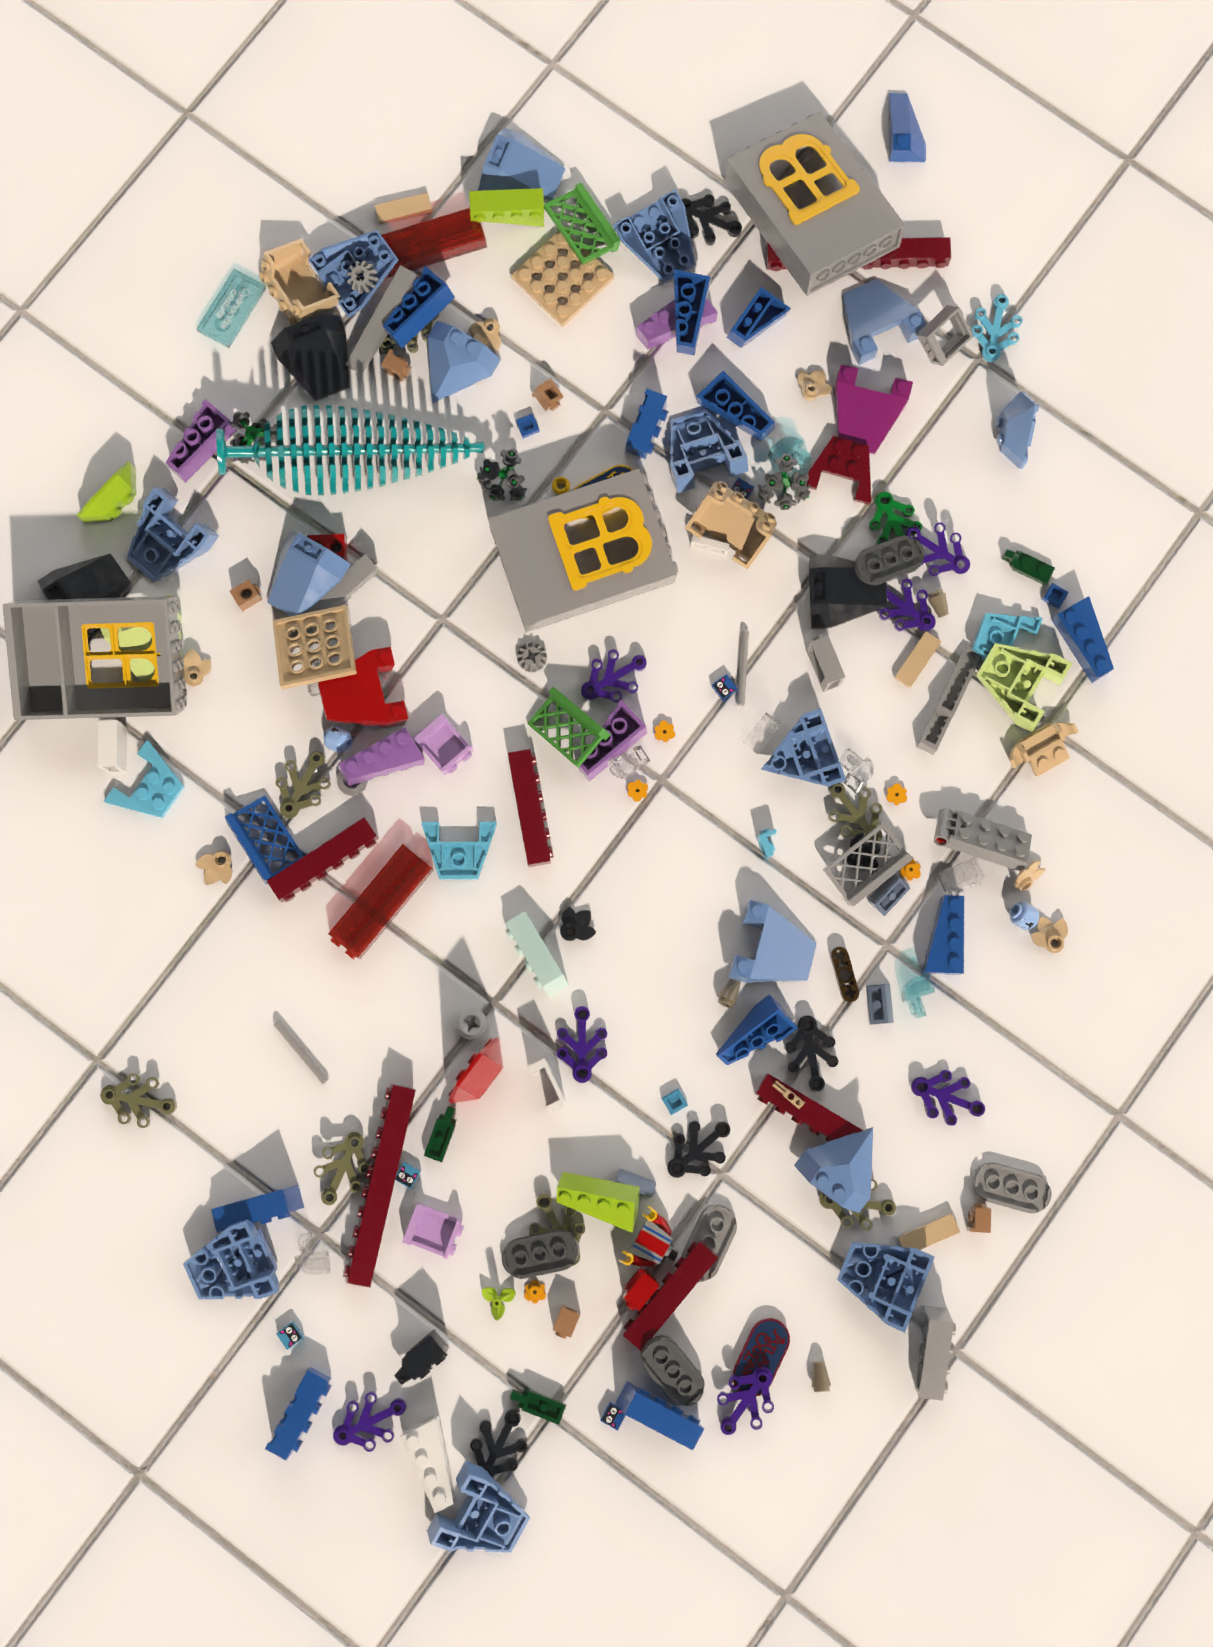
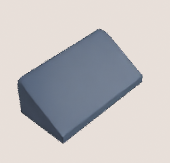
M894 874L882 883L868 898V902L885 916L910 890V887L899 875Z
M890 984L867 986L870 1025L893 1023Z
M623 1169L619 1170L615 1180L618 1183L640 1187V1194L650 1198L653 1197L656 1187L655 1181Z

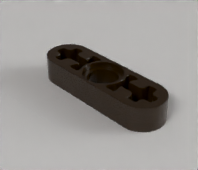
M836 947L831 951L830 959L840 995L844 1001L853 1002L859 997V989L849 953L843 947ZM838 950L840 953H844L842 962H847L848 966L837 968L836 965H839L840 961L838 958L835 959L834 955L837 954ZM842 969H847L850 972L848 980L840 978L839 972ZM852 981L853 985H849L850 990L855 992L852 995V999L849 996H845V992L848 990L847 986L842 987V983L845 984Z

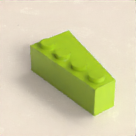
M543 188L469 191L471 221L544 227Z
M563 1172L557 1185L556 1202L633 1233L638 1218L640 1187Z

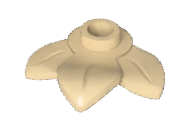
M489 318L484 322L473 323L468 329V332L474 335L473 338L487 346L494 354L498 351L501 345V338L498 334L500 331L498 321ZM490 324L493 325V329L491 331L488 330V326Z
M815 370L811 374L801 371L797 378V383L802 388V396L808 401H813L818 396H827L833 388L825 383L826 374L822 370Z
M190 649L184 656L182 677L185 678V682L189 686H198L202 683L203 677L210 673L211 660H201L199 654L195 650ZM196 674L197 678L191 679L190 675Z
M220 850L214 855L205 854L195 864L196 867L205 870L204 883L206 885L214 884L219 880L227 884L232 878L233 871L230 867L232 859L226 851ZM221 857L225 858V862L223 864L219 863V859Z
M1040 860L1031 862L1027 869H1023L1018 874L1014 884L1016 889H1019L1021 892L1028 890L1033 885V881L1037 880L1046 871L1045 868H1038Z
M1040 917L1037 924L1038 932L1031 934L1032 941L1038 947H1045L1051 953L1060 952L1064 948L1063 939L1068 934L1066 921L1062 918L1053 924L1050 920ZM1052 940H1055L1057 942L1056 947H1053L1051 945Z

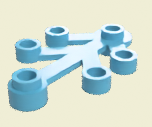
M1004 294L997 295L993 301V307L996 310L993 326L986 317L987 312L984 308H978L974 314L975 319L980 321L982 326L974 325L971 333L983 347L982 356L987 362L998 360L1002 350L1010 345L1017 344L1019 340L1018 333L1011 332L1006 340L997 344L999 337L1014 328H1019L1023 322L1021 316L1015 315L1009 323L1000 327L1003 311L1009 304V299ZM978 312L983 313V316H979ZM983 327L990 335V342L982 334ZM978 329L980 333H975L974 330ZM1010 337H1015L1016 340L1013 341ZM989 350L994 351L995 354H990Z

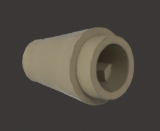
M942 589L929 593L928 601L938 615V618L948 615L946 593H943Z
M730 979L718 995L719 999L717 1002L724 1007L732 1008L736 1004L741 982Z
M825 1362L813 1363L811 1387H813L814 1392L830 1391L831 1382Z

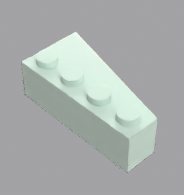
M524 911L505 922L508 927L505 931L510 940L515 939L517 945L514 947L519 955L522 956L524 954L527 959L524 964L529 972L534 971L536 977L533 979L539 988L543 987L548 996L568 986L569 984L527 913Z

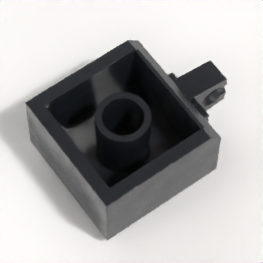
M435 1329L412 1347L402 1358V1367L394 1375L401 1385L410 1379L414 1381L418 1377L423 1379L430 1373L431 1366L434 1363L438 1366L446 1359L448 1355L446 1352L449 1346Z

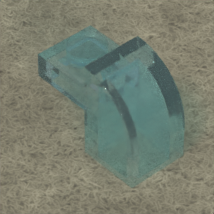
M791 436L780 439L769 450L768 457L775 462L776 459L782 457V454L787 453L793 459H797V464L804 470L810 466L812 461L811 455L806 450L801 449L804 441Z
M929 973L909 980L902 989V1002L910 1000L909 1009L912 1016L915 1015L916 1018L926 1016L921 996L935 992Z

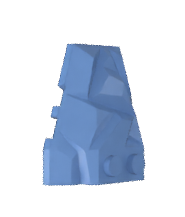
M248 1219L228 1226L183 1263L198 1299H224L225 1297L242 1299L248 1296H254V1299H261L279 1292V1282L275 1273L277 1270L276 1261L262 1230L255 1228L254 1223Z
M852 1242L837 1280L854 1296L860 1299L885 1324L905 1333L935 1256L917 1248Z

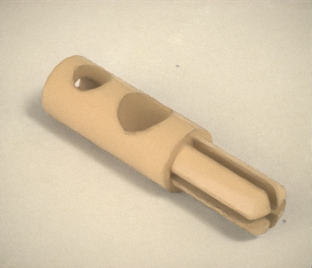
M775 1081L776 1084H773V1087L781 1092L787 1100H789L788 1094L792 1093L794 1098L789 1101L800 1109L805 1102L791 1090Z

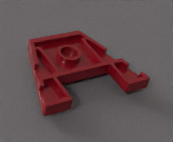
M833 436L808 471L809 479L806 486L808 487L810 484V489L817 490L822 472L856 481L859 484L854 501L870 505L872 499L869 446Z

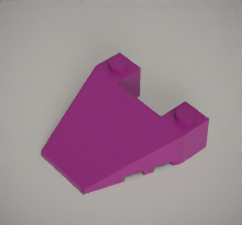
M841 364L834 387L838 437L868 445L869 453L875 454L905 409L913 382L895 377L890 394L855 386L859 368Z

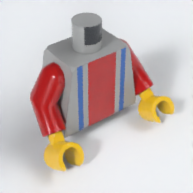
M648 1206L651 1210L650 1214H642L646 1220L634 1240L629 1253L622 1251L626 1255V1259L619 1261L625 1265L631 1264L639 1267L654 1266L656 1263L660 1264L663 1257L674 1262L679 1253L677 1249L670 1246L673 1240L671 1237L672 1230L666 1219L659 1215L651 1206Z

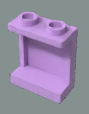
M443 714L438 716L413 738L415 743L444 775L447 773L452 774L462 760L465 762L472 756L473 748L453 728Z
M417 1203L402 1242L408 1245H415L448 1259L449 1255L453 1256L457 1244H454L456 1236H461L464 1225H461L462 1219Z

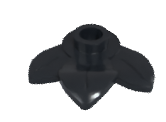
M857 834L851 840L850 847L862 839L864 834ZM864 842L861 847V853L871 854L872 842ZM875 843L874 854L878 855L881 850V844ZM849 854L846 863L856 866L853 856L857 854ZM860 855L859 866L869 867L870 856ZM875 857L873 859L872 868H876L879 866Z
M570 906L564 910L561 916L563 925L560 928V934L564 940L573 941L579 939L585 941L596 934V930L588 926L591 921L590 910H582L575 913ZM568 928L573 929L572 935L566 933Z

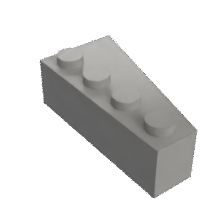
M923 1305L926 1323H922L921 1326L924 1343L920 1344L919 1349L922 1362L918 1363L916 1391L919 1398L943 1401L944 1393L947 1394L948 1392L946 1376L950 1374L951 1370L949 1355L953 1354V1343L951 1340L952 1335L955 1336L956 1323L953 1322L947 1308Z

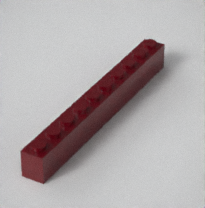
M902 238L899 248L861 268L865 270L872 268L889 269L891 267H899L900 269L909 267L920 269L926 267L944 268L949 265L951 260V238ZM767 242L766 270L780 271L781 269H787Z
M390 1084V1088H386L384 1099H387L385 1107H382L380 1112V1119H382L381 1127H377L375 1138L378 1140L376 1146L372 1147L370 1157L373 1158L372 1165L368 1166L366 1172L368 1183L367 1186H363L361 1194L364 1200L363 1204L358 1207L357 1217H359L358 1225H354L352 1237H355L354 1243L349 1246L347 1257H350L349 1264L345 1265L343 1277H345V1281L348 1284L371 1287L416 1089Z

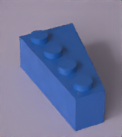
M426 266L422 269L423 274L420 278H416L412 283L413 288L411 291L403 296L401 305L393 310L383 325L390 338L401 348L413 339L455 298L448 285Z
M674 269L676 351L695 356L710 287V276Z
M724 371L696 396L698 404L760 441H763L775 429V422Z
M1089 596L1058 613L1052 619L1055 627L1091 683L1106 676L1114 669Z
M944 895L940 897L921 974H964V896Z
M299 1185L213 1208L211 1211L216 1232H221L228 1226L247 1219L252 1223L260 1221V1225L272 1222V1217L278 1216V1220L290 1217V1212L304 1208Z
M312 1367L307 1370L294 1394V1399L291 1400L284 1412V1419H281L274 1431V1438L265 1447L267 1451L284 1460H287L294 1451L298 1452L303 1443L300 1440L303 1433L307 1434L313 1423L310 1421L312 1415L318 1414L322 1403H320L322 1396H327L332 1387L329 1384L332 1378Z
M627 1381L616 1401L624 1415L693 1451L705 1429L700 1424L701 1420L692 1414L687 1416L679 1407L675 1405L672 1407L666 1404L667 1402L662 1398L654 1397L647 1390Z

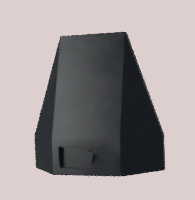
M318 314L285 327L271 341L278 361L315 402L350 388L349 368L345 365L348 361L347 337L339 315Z
M111 553L53 570L38 580L39 586L48 600L121 598L132 584ZM89 628L87 634H91L97 628Z
M832 555L810 556L809 586L812 629L833 628L886 608L887 582L880 585H869L862 582L855 573V561Z

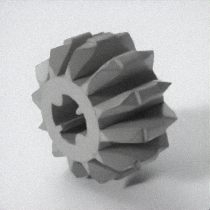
M365 260L362 263L355 261L356 267L350 265L349 268L352 272L346 273L347 276L351 277L347 282L352 284L351 289L354 291L358 290L362 294L365 290L369 293L370 287L376 288L373 282L379 281L375 277L378 271L373 269V264H368Z

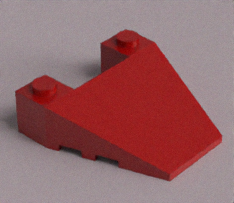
M391 646L373 649L356 659L357 674L318 683L326 720L360 723L366 726L375 725L381 728L405 725L408 720L404 701L385 704L378 673L392 671L395 665Z

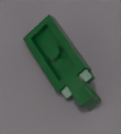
M1007 549L1002 557L1003 560L1010 563L1009 566L1012 567L1013 571L1045 586L1055 570V567L1020 551L1013 552Z
M448 1106L445 1115L440 1114L439 1118H437L424 1153L425 1157L443 1162L456 1127L457 1120L453 1118L456 1108Z
M512 1389L510 1399L519 1402L517 1407L521 1408L522 1411L555 1424H560L566 1408L565 1403L530 1389H524L523 1392Z

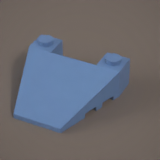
M876 279L843 294L850 350L858 365L875 358L878 347L872 337L899 326L907 343L918 339L916 334L927 325L917 308Z
M706 409L670 420V468L672 481L678 494L694 489V473L725 463L731 477L748 472V458L742 444L735 440L727 429L725 430L720 426V422Z
M154 487L144 501L142 507L144 510L141 519L138 520V529L136 535L133 536L127 559L153 582H157L209 551L219 537L207 524L195 523L188 533L169 516L178 499L165 488Z
M750 900L746 906L742 923L761 928L754 959L736 955L732 960L728 978L744 983L807 981L817 943L771 906Z
M465 1461L456 1477L459 1491L467 1494V1497L455 1519L436 1513L427 1529L430 1544L447 1551L466 1549L468 1552H474V1549H481L486 1552L511 1553L530 1516L483 1467Z

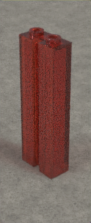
M470 208L381 235L398 258L397 263L386 278L394 276L400 265L412 271L487 248L481 223L471 221Z
M402 844L328 933L332 937L330 941L337 947H340V945L344 946L347 949L345 953L353 960L355 957L361 960L434 869Z

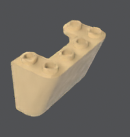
M302 238L263 252L259 272L260 280L266 284L270 295L276 299L280 310L285 313L290 325L318 314H323L338 305L340 295L332 283H327L325 289L310 267L308 259L311 256V252Z
M719 481L713 483L685 529L700 539L704 532H707L719 541L730 544L729 547L736 551L732 560L748 570L772 536L777 522L773 514L766 513L756 503L748 501L741 493L731 490L726 483Z

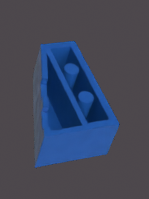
M760 287L726 338L742 348L784 318L791 308Z
M646 388L645 399L642 406L640 405L639 414L631 428L625 445V452L646 459L648 454H652L655 446L653 441L655 437H659L662 429L659 426L662 421L665 422L669 412L666 410V395Z

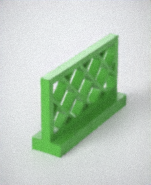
M582 183L575 185L574 190L544 204L545 211L582 265L610 251L613 253L619 249L621 240ZM573 197L577 204L576 206L566 204V200ZM551 207H562L561 214L553 212ZM564 208L575 211L574 216L563 215ZM576 213H584L586 221L575 218ZM561 219L572 222L571 228L563 227ZM574 223L584 225L583 232L573 229ZM586 226L593 227L596 230V235L586 233ZM571 234L582 236L581 242L572 241L570 238ZM583 238L593 239V246L583 244ZM596 240L604 242L607 247L603 249L595 247ZM581 248L590 250L591 255L584 258L580 252Z
M552 687L549 691L551 694L527 724L579 768L603 738L607 740L611 734L556 688ZM555 702L556 712L548 713V707ZM569 714V722L561 723V715ZM556 716V724L548 725V717ZM540 718H544V726L536 727L534 725ZM581 724V732L573 734V725ZM569 726V735L561 736V727ZM556 728V737L549 738L548 730ZM594 735L596 738L591 744H586L585 736ZM581 737V745L573 746V738ZM569 739V747L561 748V740ZM581 749V756L576 761L573 758V751Z

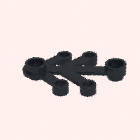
M707 194L704 198L695 201L687 198L681 199L684 206L688 208L685 211L691 238H696L699 235V227L695 225L692 216L699 218L707 245H713L716 240V236L712 233L709 223L726 230L731 237H738L741 234L742 224L739 221L733 220L728 223L713 216L719 213L729 214L731 211V204L725 201L721 205L712 207L715 198L711 194ZM704 205L706 207H712L703 211L696 209ZM727 206L729 209L724 210L722 207ZM712 237L713 240L709 241L707 238Z
M806 1015L798 1020V1032L790 1042L785 1044V1051L787 1053H794L797 1050V1044L805 1036L806 1044L794 1061L788 1064V1070L792 1073L798 1072L801 1063L808 1055L811 1072L808 1085L812 1091L818 1092L825 1087V1081L819 1076L816 1054L825 1060L829 1067H836L839 1060L836 1056H831L814 1043L813 1035L822 1040L825 1047L832 1048L835 1045V1039L818 1029L816 1020L812 1016ZM805 1022L810 1023L809 1029L804 1028L803 1025ZM828 1038L833 1041L831 1046L826 1044ZM789 1044L794 1045L793 1051L787 1049ZM830 1058H834L836 1060V1063L834 1065H830ZM792 1063H795L797 1065V1069L795 1071L791 1070L790 1068ZM814 1080L819 1081V1087L816 1088L813 1086Z
M692 1121L688 1126L690 1130L689 1151L683 1158L682 1145L685 1143V1136L679 1133L673 1139L675 1143L674 1158L669 1161L667 1170L675 1178H680L685 1173H695L702 1176L710 1174L711 1169L706 1164L701 1166L687 1165L693 1159L715 1161L718 1164H722L726 1160L723 1152L708 1153L703 1151L719 1137L724 1138L730 1134L729 1124L718 1122L715 1125L714 1132L697 1145L698 1131L701 1126L699 1122ZM693 1123H697L698 1129L696 1131H693L691 1129V1125ZM720 1126H724L726 1128V1131L724 1133L719 1132L718 1129ZM677 1136L683 1137L682 1143L676 1142ZM718 1154L723 1155L722 1161L716 1160ZM675 1164L681 1166L679 1171H674L673 1166ZM702 1167L708 1168L707 1174H702Z
M510 1409L506 1412L504 1417L505 1425L496 1443L491 1432L492 1423L487 1419L480 1423L479 1428L484 1434L490 1454L486 1462L481 1450L483 1446L481 1439L474 1438L470 1443V1448L474 1451L478 1466L487 1470L493 1478L496 1474L508 1470L514 1471L518 1467V1460L515 1457L508 1458L506 1463L493 1466L497 1458L515 1452H524L527 1449V1441L522 1438L518 1439L514 1444L503 1447L512 1427H516L521 1420L519 1411L515 1409ZM515 1414L517 1419L512 1421L509 1419V1415ZM483 1423L489 1424L488 1430L482 1428ZM476 1441L479 1442L480 1447L474 1448L473 1443ZM519 1442H523L525 1444V1447L523 1449H520L518 1447ZM509 1461H514L516 1466L510 1467L508 1465Z

